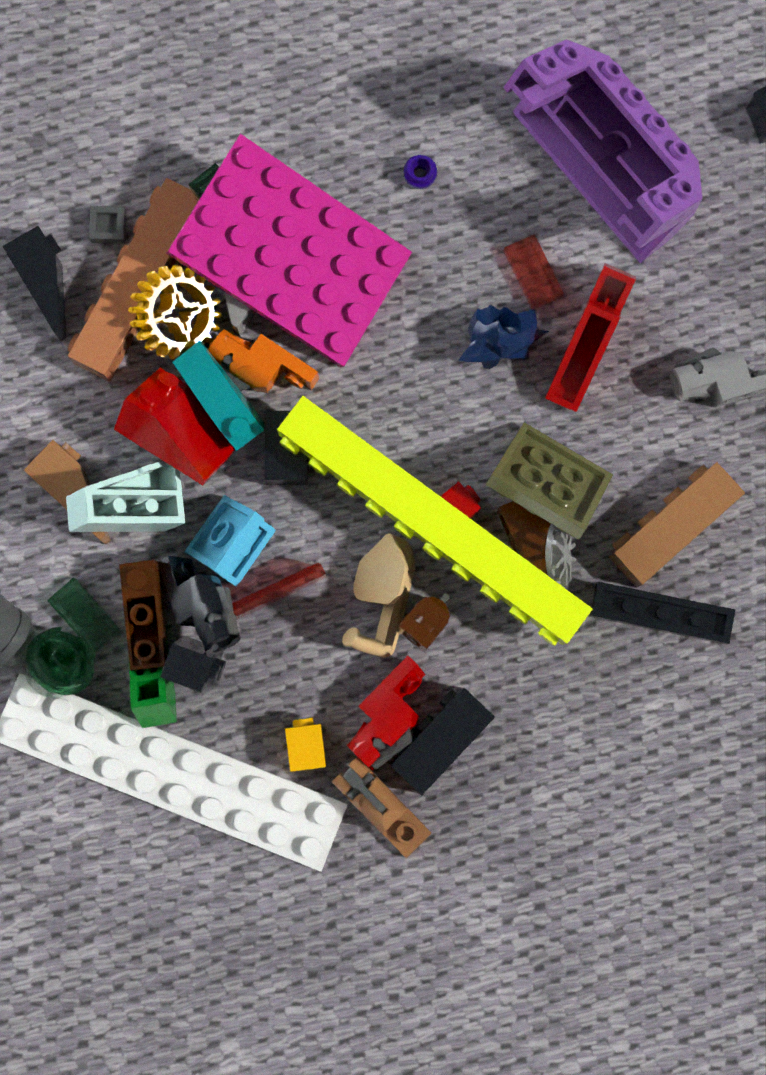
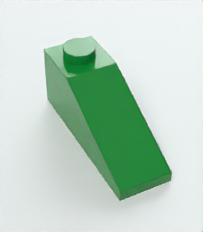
M167 643V657H168L169 649H168V643ZM129 665L131 710L142 728L177 722L174 682L160 677L163 667L130 671Z

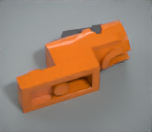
M224 329L217 335L208 349L240 391L252 388L259 392L268 393L283 372L286 373L284 378L299 389L305 386L312 390L319 380L318 371L263 334L259 335L251 347L250 341L233 335Z

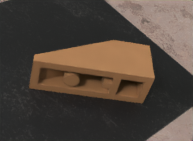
M52 440L24 469L31 478L66 510V496L90 485L85 468L77 462L81 455L67 442L59 446ZM92 532L104 544L111 540L108 532Z

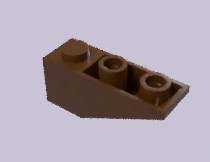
M147 560L119 564L130 671L164 667L167 659V598L158 561Z

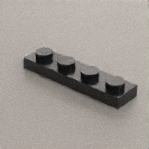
M596 582L591 606L592 611L590 612V617L726 645L730 644L735 609L603 582Z

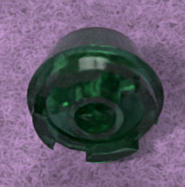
M63 627L51 628L38 634L32 639L27 648L25 663L27 682L34 691L48 698H58L81 692L89 685L94 674L93 660L96 658V654L91 643L82 634L75 636L69 632L61 631Z

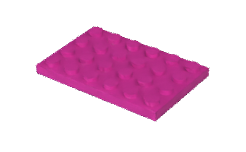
M242 134L235 140L166 254L341 368L346 365L412 251Z

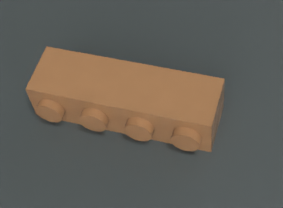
M718 462L709 468L704 464L701 465L688 477L692 483L682 491L677 487L663 499L666 506L660 512L656 513L652 509L637 522L641 528L634 535L631 536L626 532L612 544L616 551L609 558L636 588L650 579L745 494L742 488Z

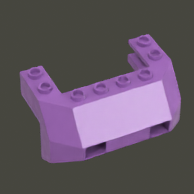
M566 39L523 59L503 87L507 93L514 91L521 100L513 111L514 115L641 263L667 243L694 216L703 199L699 160L693 155L689 146L681 141L669 127L666 119L658 114L646 100L643 92L634 86L623 73L622 68L610 56Z

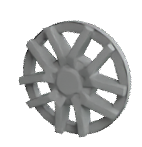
M551 524L547 534L545 549L547 575L561 586H567V581L572 580L571 562L576 561L575 557H571V549L576 547V544L571 543L570 534L560 531Z

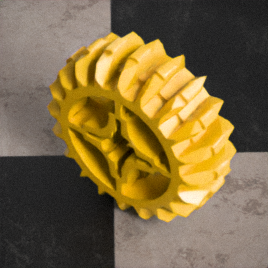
M173 265L171 270L168 266L159 267L158 274L155 271H150L146 274L148 282L139 281L137 283L142 294L132 293L130 296L138 304L137 307H129L128 309L129 313L137 314V320L131 321L129 325L141 328L135 338L137 340L147 339L145 343L146 350L153 351L156 349L158 357H165L168 354L171 360H175L199 340L206 344H211L214 341L209 331L217 332L220 329L213 323V320L222 316L220 312L214 311V306L218 305L221 300L210 297L215 287L213 285L204 286L206 279L200 275L195 277V272L189 268L183 271L181 265ZM176 284L186 289L195 302H187L183 298L181 291H177ZM159 294L161 303L159 308L153 312L154 303ZM176 307L186 308V310L180 311L179 316H175L176 318L164 317L165 315L172 314V309H176ZM197 314L195 325L191 330V319ZM164 323L167 325L169 332L174 334L175 341L166 338L159 331L156 324Z

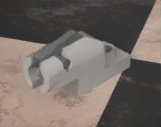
M710 348L677 364L673 371H670V381L674 393L680 402L689 399L707 398L711 394L714 406L717 408L766 393V368L757 370L750 375L742 353L728 352L721 354L717 349Z

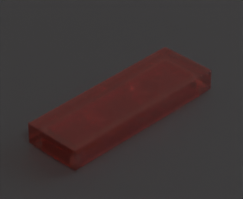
M321 563L309 566L232 603L236 620L326 578V573Z

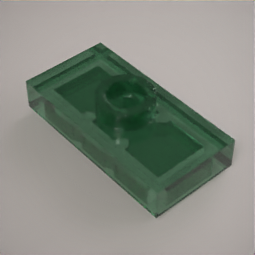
M74 577L47 600L93 653H96L121 631L119 626Z

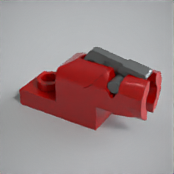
M408 655L358 706L371 721L362 724L353 739L347 744V747L371 770L378 769L412 742L410 730L416 725L419 716L402 698L406 694L410 695L415 692L426 674Z

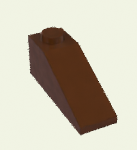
M514 501L499 506L496 512L512 549L547 575L545 549L551 523L538 515L530 513L526 508Z

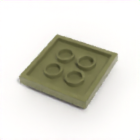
M524 422L486 485L494 489L501 496L507 497L526 508L530 513L538 515L553 524L560 531L570 534L579 540L586 530L613 474Z

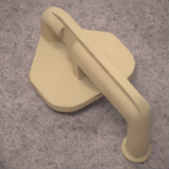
M390 533L386 534L360 560L353 585L354 595L358 600L383 604V609L375 639L361 635L357 628H350L343 635L342 643L344 646L352 647L358 651L381 658L390 657L394 653L399 632L396 630L403 620L415 572L413 549L405 539Z

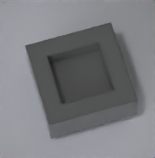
M90 206L89 240L91 243L125 244L126 209L124 206Z

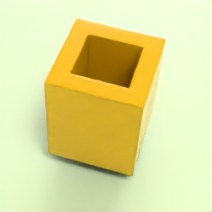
M313 718L292 720L293 728L285 729L290 772L326 767L322 724L314 725Z

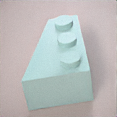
M163 460L89 485L66 496L69 532H165L185 523L180 471Z

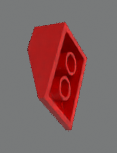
M162 368L154 372L124 399L114 427L115 431L202 486L235 452L234 447L214 424L188 384Z

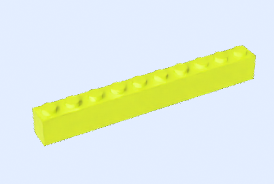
M302 396L277 428L278 434L282 438L279 443L295 455L299 451L310 458L308 464L323 476L329 472L339 480L336 485L351 497H354L357 493L368 502L365 504V507L380 518L384 515L390 517L396 522L393 527L408 539H411L413 535L425 543L422 547L425 552L436 560L444 557L453 564L451 570L467 582L472 578L482 585L480 592L493 602L497 603L501 599L511 607L509 613L525 625L528 621L532 622L540 628L537 634L551 645L555 646L558 642L561 645L568 644L592 611V608L306 397Z

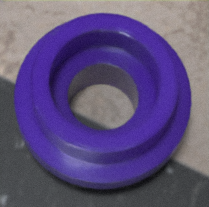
M415 155L405 163L404 178L413 188H427L434 183L437 177L436 164L428 156ZM421 168L426 171V175L424 177H417L414 171Z

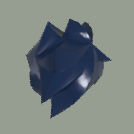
M490 304L483 309L478 308L471 317L468 327L470 345L458 361L481 362L483 368L491 369L502 359H529V346L549 331L536 330L537 316L535 309L515 313L505 306L499 310Z

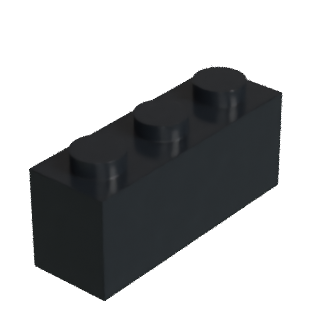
M464 687L459 692L452 688L439 702L443 709L434 718L428 714L416 726L415 730L419 734L414 740L392 756L394 761L390 766L421 796L495 718Z

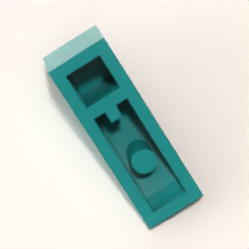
M200 340L172 361L214 424L236 451L264 431L265 421Z

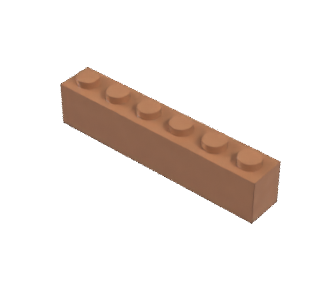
M167 177L161 187L157 186L150 197L149 203L151 206L145 216L141 215L136 221L133 230L134 237L129 245L125 244L120 250L117 258L118 266L113 275L108 274L101 286L102 295L97 304L93 303L90 305L85 314L84 321L86 323L81 333H76L69 343L68 357L73 364L111 382L140 327H131L129 325L131 321L137 320V314L129 313L128 309L129 307H137L138 304L130 296L132 293L142 294L137 283L139 281L148 282L146 275L148 272L155 271L158 274L159 267L168 266L171 270L172 266L175 265L177 260L166 254L202 196L201 194Z

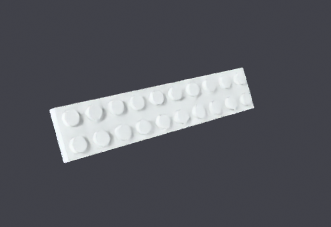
M22 673L18 675L0 718L1 744L322 872L348 803L155 726L142 728L135 718Z

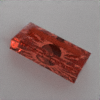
M535 234L504 247L503 252L531 309L539 308L563 297L564 293Z

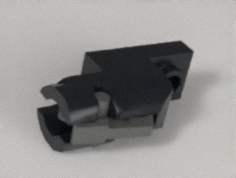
M167 555L158 561L177 625L195 627L205 651L212 648L213 652H218L237 644L241 637L236 615H234L230 589L222 587L219 577L197 574L192 559Z

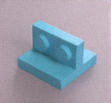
M223 495L184 552L237 587L276 529L264 521L265 518L257 512Z

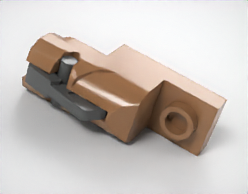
M356 757L348 764L350 768L344 774L340 772L332 780V783L407 858L431 832Z

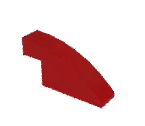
M604 263L545 399L577 412L621 318V311L636 281V276Z

